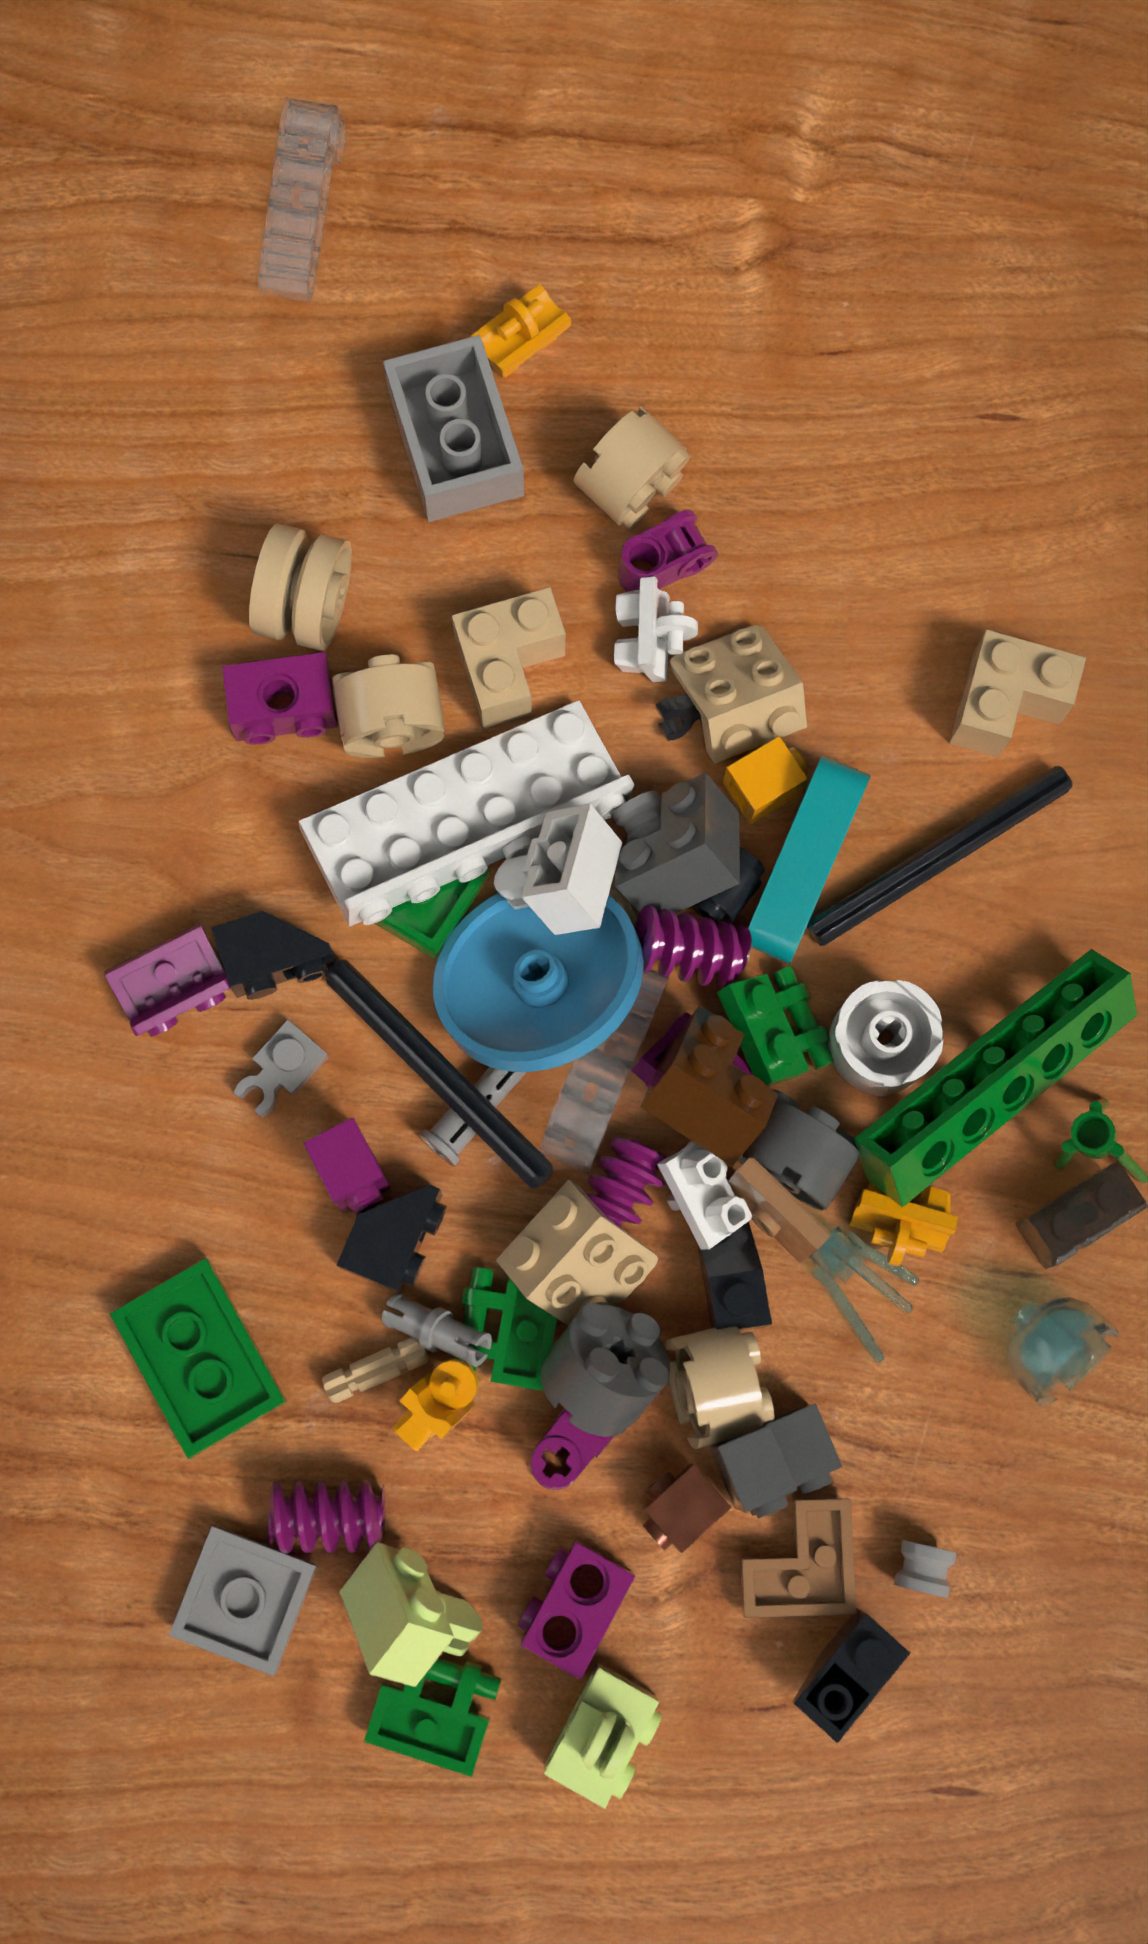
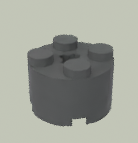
M773 1089V1091L778 1093L767 1126L741 1155L738 1161L743 1165L750 1157L752 1159L755 1158L798 1201L821 1211L827 1210L859 1158V1151L857 1150L854 1137L841 1130L836 1131L840 1124L839 1121L823 1110L811 1106L806 1114L799 1110L800 1105L794 1099Z
M597 1303L586 1304L572 1320L542 1363V1387L554 1408L560 1402L572 1414V1417L569 1419L571 1424L584 1432L597 1436H617L634 1424L669 1380L670 1361L667 1351L659 1338L661 1330L657 1322L644 1313L632 1314L614 1306L599 1305Z

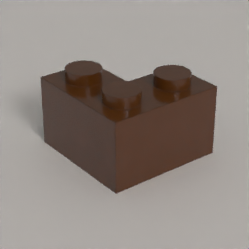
M699 1005L667 1046L640 1107L730 1166H733L767 1126L778 1093L768 1088L758 1077L748 1075L733 1065L744 1034L734 1028L724 1017L714 1015Z

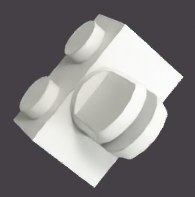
M591 803L546 812L539 838L532 839L527 855L509 858L503 862L494 878L495 888L502 897L506 898L508 904L514 910L530 907L554 935L600 928L622 841Z

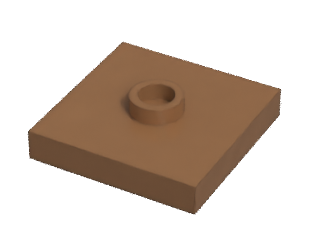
M750 1157L728 1181L734 1195L745 1200L754 1223L768 1236L774 1237L799 1263L816 1252L831 1237L829 1235L830 1232L755 1158L752 1159Z

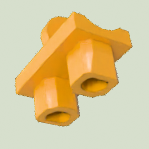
M539 284L519 300L511 298L503 306L504 311L472 334L471 337L481 336L489 363L502 378H506L518 369L519 365L539 350L547 347L556 340V337L570 328L572 319L566 312L555 305L546 290Z
M870 1182L867 1189L862 1191L852 1211L849 1226L872 1232L871 1243L889 1248L887 1264L899 1267L905 1253L922 1258L926 1253V1249L942 1253L950 1235H954L959 1216L950 1214V1193L948 1191L927 1187L918 1195L916 1204L909 1202L904 1207H901Z
M451 1359L441 1363L412 1386L401 1398L400 1402L408 1410L394 1425L392 1430L415 1451H418L435 1434L441 1439L444 1438L476 1405L472 1401L479 1387L476 1371L463 1360Z

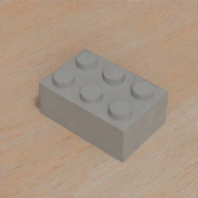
M480 335L383 361L387 391L428 522L524 496V469Z

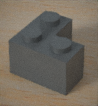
M706 772L687 782L675 784L668 791L662 793L661 829L641 839H634L621 848L616 865L615 887L638 912H640L643 906L649 904L656 908L657 912L666 908L677 913L740 884L739 811Z
M816 1403L808 1404L763 1423V1427L756 1429L754 1432L709 1446L735 1509L744 1513L750 1511L751 1515H756L757 1518L787 1507L789 1504L785 1496L797 1491V1486H800L802 1493L806 1494L832 1483L833 1479L830 1472L843 1467Z

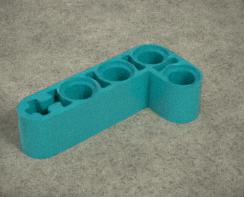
M821 756L748 927L752 935V949L785 963H791L871 777L870 774L827 756Z

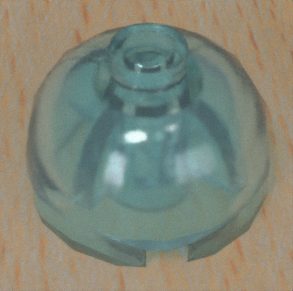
M1073 1297L1054 1298L1041 1306L1036 1301H1032L1024 1306L1012 1320V1324L1017 1329L1010 1338L1007 1359L1011 1372L1018 1383L1042 1407L1057 1400L1050 1391L1061 1383H1065L1069 1390L1078 1385L1111 1349V1346L1104 1338L1106 1336L1117 1337L1119 1331L1098 1310L1085 1301Z

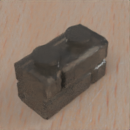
M1115 1161L1096 1171L1015 1224L1040 1264L1047 1269L1061 1264L1078 1253V1250L1089 1246L1146 1209L1148 1205L1125 1169L1118 1161Z

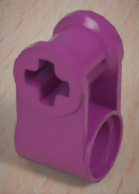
M689 509L678 512L661 524L626 541L622 549L618 571L620 585L626 592L640 590V578L656 577L658 580L657 588L661 589L682 578L699 573L717 558L718 552L713 545H707L696 527L697 517L693 510ZM637 560H645L654 568L648 571H641L636 569L631 563Z
M564 1408L554 1421L555 1425L537 1445L532 1454L531 1469L534 1478L547 1489L560 1490L567 1488L577 1479L594 1456L597 1458L614 1436H597L578 1429L569 1422L572 1414ZM560 1450L565 1451L569 1455L565 1465L570 1470V1473L566 1477L559 1473L554 1474L551 1478L545 1476L543 1471L546 1467V1462L542 1455L546 1451L553 1455L559 1453Z

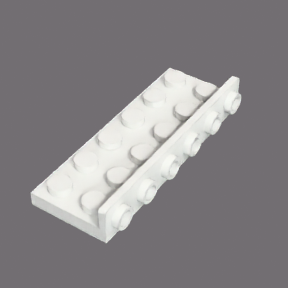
M578 700L299 821V829L348 926H353L359 922H363L364 925H370L386 918L392 912V908L409 900L414 904L426 901L436 895L442 885L459 879L460 882L473 880L482 875L488 869L487 865L503 858L508 860L509 858L527 855L532 839L539 838L546 812L591 803L604 820L612 818L613 812L630 800L634 783L630 775L621 777L581 702Z

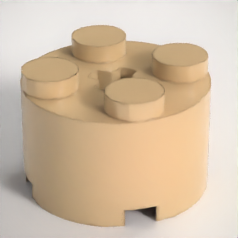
M639 407L637 414L633 410L629 412L599 441L593 449L597 453L594 459L596 461L592 468H589L583 462L573 482L618 525L623 524L630 531L646 516L650 509L646 504L656 492L665 497L683 477L680 471L687 464L691 456L687 453V448L644 407Z
M381 655L371 658L368 661L369 668L357 672H344L332 677L340 735L346 754L361 758L385 757L384 748L402 746L403 754H409L434 746L444 738V718L433 663L400 664L399 656Z
M737 1326L718 1330L711 1328L667 1339L665 1349L675 1350L676 1359L670 1362L668 1383L680 1424L691 1422L696 1435L686 1437L693 1449L726 1442L743 1434H749L763 1427L764 1422L774 1419V1407L770 1393L766 1387L760 1388L755 1365H759L761 1362V1356L753 1332L741 1334Z

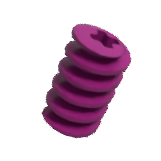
M649 904L643 906L640 910L634 926L642 947L644 959L643 973L650 972L655 960H658V974L661 977L666 978L670 976L676 964L680 981H688L694 969H697V982L699 985L706 986L712 980L714 973H716V986L721 990L731 984L733 978L737 977L744 970L749 959L752 935L750 929L746 926L735 929L728 922L715 924L713 920L706 917L699 918L696 921V918L691 914L682 913L676 916L675 912L666 908L657 912L656 908Z
M614 1137L610 1142V1147L619 1158L611 1156L601 1157L599 1165L607 1176L591 1174L587 1182L596 1195L586 1194L608 1219L623 1229L621 1226L623 1222L638 1225L642 1222L640 1216L633 1209V1205L635 1203L647 1206L652 1205L653 1200L646 1193L644 1187L646 1185L663 1187L665 1183L655 1172V1169L658 1166L657 1164L667 1157L634 1138L629 1140Z
M318 1480L313 1496L307 1497L302 1481H296L290 1497H285L280 1481H273L268 1514L270 1543L272 1544L274 1537H276L278 1547L282 1553L291 1552L297 1536L304 1553L314 1551L319 1536H321L327 1553L336 1551L341 1536L344 1537L349 1552H358L364 1536L367 1538L370 1549L377 1542L383 1544L385 1536V1485L383 1484L380 1495L374 1496L369 1480H363L357 1496H352L347 1481L341 1480L335 1496H329L324 1480Z

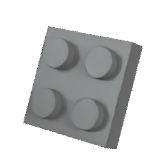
M211 1526L169 1636L275 1676L318 1564L289 1553H282L279 1549L219 1526Z

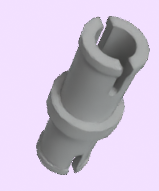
M400 1293L394 1294L386 1303V1305L403 1312L404 1316L395 1315L383 1310V1324L388 1328H394L418 1339L420 1346L431 1352L442 1350L466 1361L473 1367L481 1365L488 1356L471 1348L469 1343L476 1346L480 1345L490 1350L492 1344L491 1335L455 1320L450 1311L442 1307H436L432 1310L406 1298Z

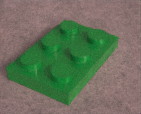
M203 1259L110 1313L187 1459L194 1458L288 1402L209 1259Z

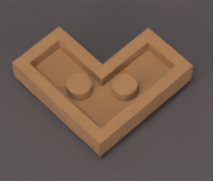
M851 1499L793 1500L795 1557L740 1558L743 1617L857 1615Z

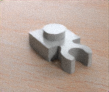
M287 1020L252 1058L263 1070L257 1076L253 1075L242 1079L237 1084L234 1094L242 1100L253 1089L263 1090L264 1100L255 1109V1112L263 1118L269 1115L275 1108L277 1103L276 1093L282 1087L295 1096L329 1056L292 1022Z

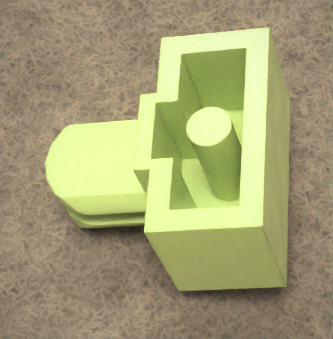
M379 1542L374 1545L340 1590V1595L369 1674L416 1687L442 1652L459 1657L465 1653L470 1641L475 1640L480 1634L483 1627L482 1620L477 1611L467 1601L442 1594L440 1591L435 1590L427 1571V1564L418 1553L408 1548L397 1549Z
M597 1662L544 1764V1774L604 1809L612 1795L621 1799L636 1769L635 1766L628 1763L629 1760L633 1757L639 1742L648 1746L662 1719V1714L655 1711L659 1703L657 1696Z

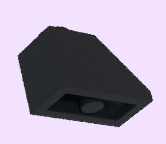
M749 1221L711 1249L701 1250L698 1245L711 1328L718 1330L737 1326L740 1331H746L772 1325L763 1268Z

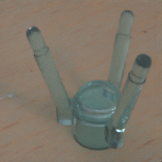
M837 1226L829 1234L831 1237L816 1252L810 1255L809 1258L819 1266L812 1275L827 1288L863 1345L867 1348L873 1359L879 1363L884 1360L882 1351L835 1278L837 1276L846 1283L856 1272L905 1313H910L913 1310L912 1304L865 1265L864 1262L869 1259L911 1285L918 1284L919 1278L901 1265L897 1267L887 1264V1256L867 1245L853 1231L848 1235Z

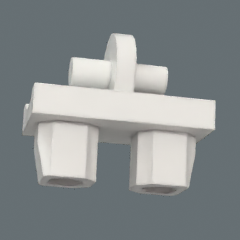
M656 577L640 578V590L616 595L617 621L623 627L639 625L638 638L618 639L616 641L614 661L622 672L645 673L653 683L666 682L668 653L674 655L683 653V640L696 637L698 634V622L694 618L684 616L683 602L673 601L669 603L670 596L667 592L657 588L658 580Z
M690 1141L681 1151L657 1164L672 1192L666 1198L671 1210H681L701 1250L711 1249L751 1220L752 1214L745 1200L734 1195L726 1179V1171L728 1169L726 1163L695 1142Z

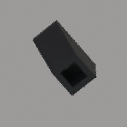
M263 911L212 927L230 988L237 997L246 995L249 1000L259 999L278 990L277 984L297 978L298 983L317 980L324 977L328 972L327 968L336 962L329 943Z
M428 1185L358 1214L336 1266L341 1270L400 1294L405 1283L414 1286L426 1259L425 1255L418 1253L426 1233L433 1236L436 1235L447 1209L446 1205L439 1203L443 1195L440 1188Z
M858 1608L856 1609L857 1615H851L822 1650L792 1702L837 1744L910 1655V1652L867 1613Z

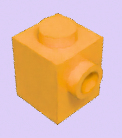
M779 736L726 768L722 783L749 825L800 796L808 780L806 777L808 768L798 750L794 747L788 749Z

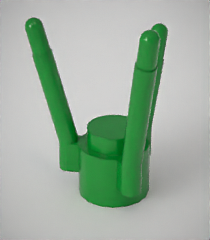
M1106 1098L1093 1101L1090 1104L1089 1111L1080 1114L1074 1120L1071 1126V1139L1063 1142L1062 1151L1057 1157L1055 1167L1059 1170L1065 1168L1072 1156L1078 1152L1090 1159H1101L1110 1154L1134 1178L1141 1183H1146L1148 1175L1124 1150L1123 1146L1117 1143V1132L1114 1124L1106 1114H1103L1108 1108L1109 1101Z

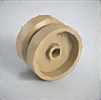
M275 523L269 530L263 543L253 578L249 605V626L252 634L280 640L292 628L297 645L321 651L327 650L338 628L349 586L352 560L350 541L320 534L310 546L305 530Z

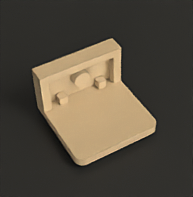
M753 625L740 629L671 658L670 663L673 674L701 714L706 752L714 764L769 743L779 736L782 738L807 728L803 682L762 626Z
M568 1180L496 1261L526 1299L569 1326L575 1316L588 1303L619 1307L656 1266L658 1257L649 1247L608 1219L579 1186Z

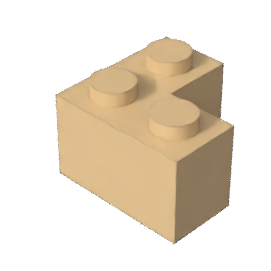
M551 587L452 615L454 639L483 730L532 716L531 693L523 668L565 656L566 633Z
M986 629L972 657L949 744L999 757L1012 737L1018 713L1060 725L1075 704L1086 657Z

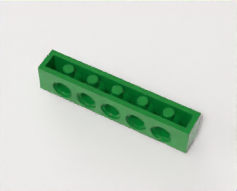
M1093 949L1086 952L854 1138L866 1179L898 1205L904 1207L1137 1016L1131 973Z

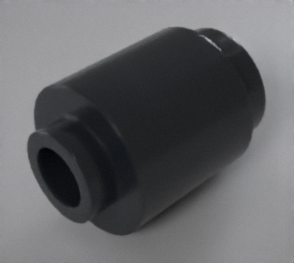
M740 847V884L693 905V909L702 918H710L715 924L719 923L720 920L732 923L762 885L760 877L765 872L764 866L755 856Z

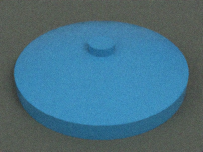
M498 893L473 909L457 925L445 942L437 960L433 977V999L440 1021L457 1046L468 1056L484 1065L512 1072H533L555 1068L572 1062L595 1049L624 1021L633 1007L642 983L644 962L642 947L627 913L609 895L600 928L554 935L530 907L514 910L508 904L506 898Z

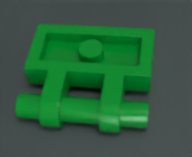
M792 966L783 968L773 974L780 992L775 993L767 974L729 984L717 992L730 1023L744 1034L740 1046L753 1075L761 1079L767 1087L797 1078L808 1072L810 1069L803 1056L804 1053H808L815 1070L834 1063L827 1043L830 1041L825 1026L819 1027L808 1003V1000L812 998L805 983H799ZM785 1010H789L799 1035H794L784 1013Z
M473 1267L469 1288H463L461 1304L466 1305L463 1323L483 1331L487 1309L503 1311L498 1341L497 1343L492 1342L490 1350L469 1343V1346L487 1354L486 1359L494 1360L490 1382L544 1391L541 1382V1367L552 1349L557 1318L526 1299L510 1278L508 1279L506 1294L491 1292L494 1270Z
M437 1658L416 1687L405 1684L404 1689L383 1682L364 1742L472 1777L490 1720L488 1716L469 1710L473 1694L495 1701L502 1678L481 1672L482 1665L466 1661L465 1665L462 1666ZM425 1678L457 1688L453 1705L421 1695Z

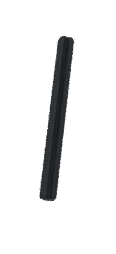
M1061 766L1051 768L812 918L807 925L810 935L818 945H827L1068 793L1073 786L1070 776L1067 775V772Z
M339 959L332 966L328 967V972L325 974L327 984L530 1188H539L552 1176V1163L348 960Z

